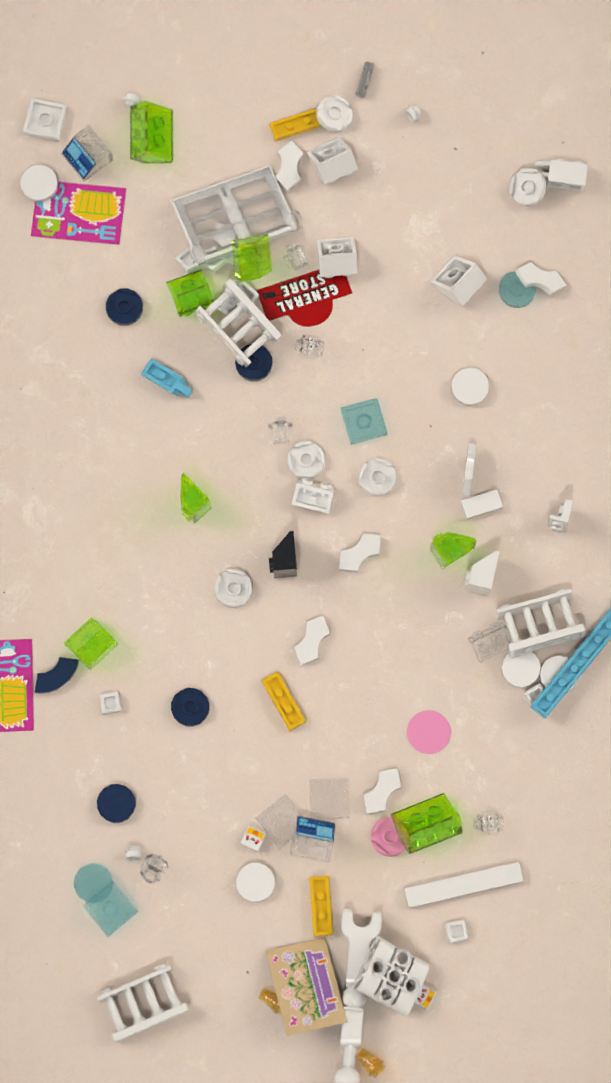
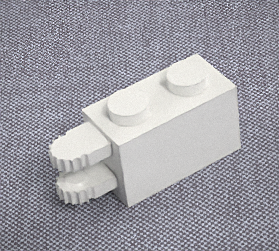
M561 158L551 159L550 162H535V167L549 170L548 173L540 172L547 181V187L584 192L588 164H584L581 161L566 162Z

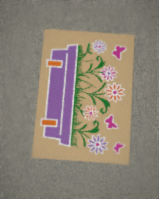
M325 937L266 951L287 1036L347 1022Z

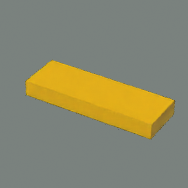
M317 108L269 123L275 142L323 127L316 117Z
M279 672L261 680L289 732L306 723L304 716Z
M329 876L309 877L313 936L333 935Z

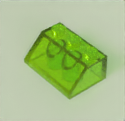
M142 101L130 106L131 160L144 164L173 162V109L148 101Z
M444 793L391 814L401 843L409 854L463 833L460 815Z

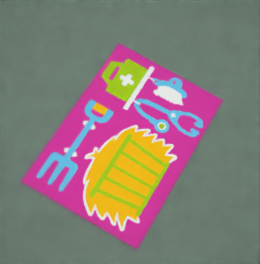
M58 182L57 191L53 197L47 201L35 202L31 236L120 245L126 188Z
M32 639L0 640V732L34 731Z

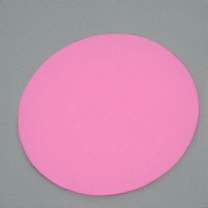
M422 711L416 714L410 720L407 728L410 744L417 751L425 754L441 751L448 744L451 735L448 721L443 715L435 711Z

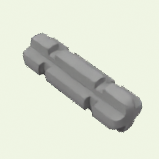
M364 63L358 83L359 87L356 90V96L364 98L366 96L374 69L373 63Z

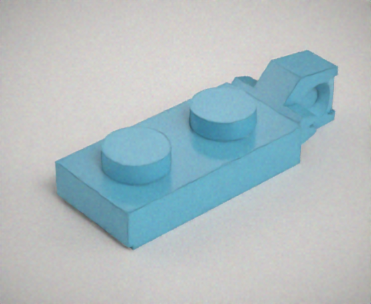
M152 358L141 373L143 377L171 394L178 396L180 393L187 398L192 394V389L186 386L187 382L182 376Z

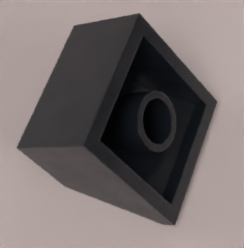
M290 531L272 551V557L269 558L270 573H274V578L297 576L294 531Z

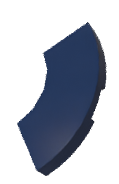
M59 657L57 665L52 670L46 673H37L35 693H50L64 686L74 676L79 660Z

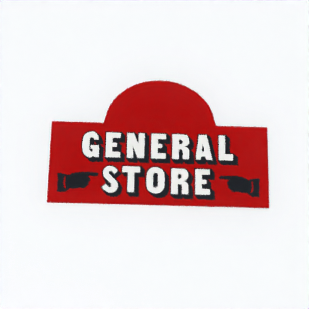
M319 270L257 290L265 316L269 321L288 315L294 323L304 327H312L323 323L332 312V300L353 294L347 276L320 277Z

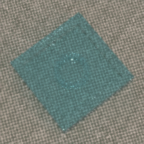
M377 398L341 407V413L351 445L387 435Z
M114 881L83 905L84 909L107 937L138 913V910Z

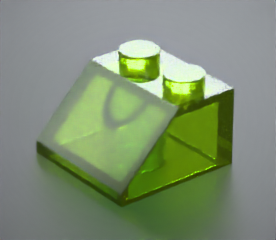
M268 234L231 240L235 277L240 282L260 279L272 272Z
M202 270L166 282L179 317L191 315L199 306L205 310L214 302L210 287Z
M183 473L181 475L180 510L188 522L192 520L195 524L212 509L211 502L195 483Z
M447 532L444 535L439 533L433 537L430 551L443 569L474 550L477 541L473 537Z
M92 617L63 643L89 671L118 645L117 641Z

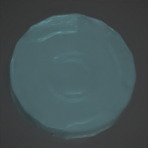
M515 271L507 273L499 284L501 300L513 308H522L529 305L536 294V287H525Z
M92 863L78 870L73 884L75 892L81 899L86 902L97 903L109 896L113 887V879L107 868L100 864Z

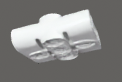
M377 937L372 943L357 976L354 989L371 997L376 1003L384 1004L406 1016L411 1011L425 980L429 964L411 955L408 950L400 949L386 940ZM399 954H401L402 956L401 963H399L397 959ZM374 963H376L378 966L376 972H374L373 970ZM391 972H393L394 974L393 981H391L389 977ZM407 981H409L411 985L409 990L406 988ZM383 990L386 992L385 999L381 996Z

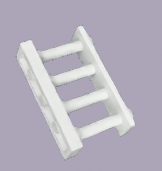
M229 279L223 286L225 289L224 293L205 310L199 306L195 311L197 313L196 317L200 322L206 323L233 352L235 360L241 366L247 367L251 363L248 358L267 340H272L274 343L282 334L234 281ZM229 298H233L238 303L237 307L216 324L210 315ZM242 312H246L250 316V321L229 338L223 329ZM259 326L263 331V335L242 352L236 346V343L253 327Z
M560 589L554 594L514 605L506 604L497 609V619L505 618L512 639L511 644H508L510 658L585 636L583 623L579 625L575 623L568 600L572 599L571 589ZM561 604L568 625L566 628L561 630L556 628L549 605ZM542 608L549 629L548 633L538 634L531 610ZM524 614L531 635L528 639H519L513 615Z
M163 964L156 967V972L117 989L111 990V988L100 992L101 996H98L97 999L99 1002L105 1000L116 1026V1033L112 1034L115 1042H119L190 1011L187 1003L182 1004L174 991L167 972L172 971L171 966ZM160 976L171 1002V1009L167 1011L160 1009L149 980ZM140 984L143 986L153 1011V1017L146 1020L145 1017H142L130 989ZM121 992L124 993L135 1019L133 1021L134 1025L128 1028L123 1024L112 996Z

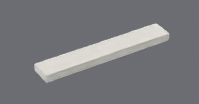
M515 862L404 888L408 908L515 884L524 880L520 864Z

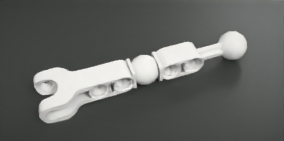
M349 908L343 910L341 931L349 940L346 989L342 995L347 1022L342 1023L340 1046L344 1047L343 1065L335 1074V1083L360 1082V1075L354 1068L356 1048H360L363 1007L366 1005L367 995L354 989V983L369 952L370 943L380 934L381 911L373 912L370 924L361 928L354 924L352 910Z

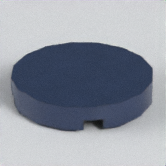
M121 288L108 296L106 312L113 323L120 326H128L140 319L143 312V302L135 291Z
M248 344L240 350L244 352L252 344ZM264 346L258 348L248 358L251 363L247 367L241 366L235 360L238 374L251 382L266 378L273 366L272 356Z
M185 688L174 696L171 702V712L179 724L186 727H194L201 724L207 718L209 702L202 691L196 688Z
M111 784L105 787L99 793L97 799V809L100 815L111 823H122L128 820L136 807V800L132 791L121 784Z

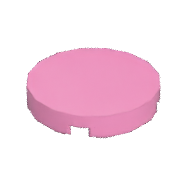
M383 818L372 829V845L378 853L384 856L393 857L405 851L409 844L410 834L408 827L398 818Z

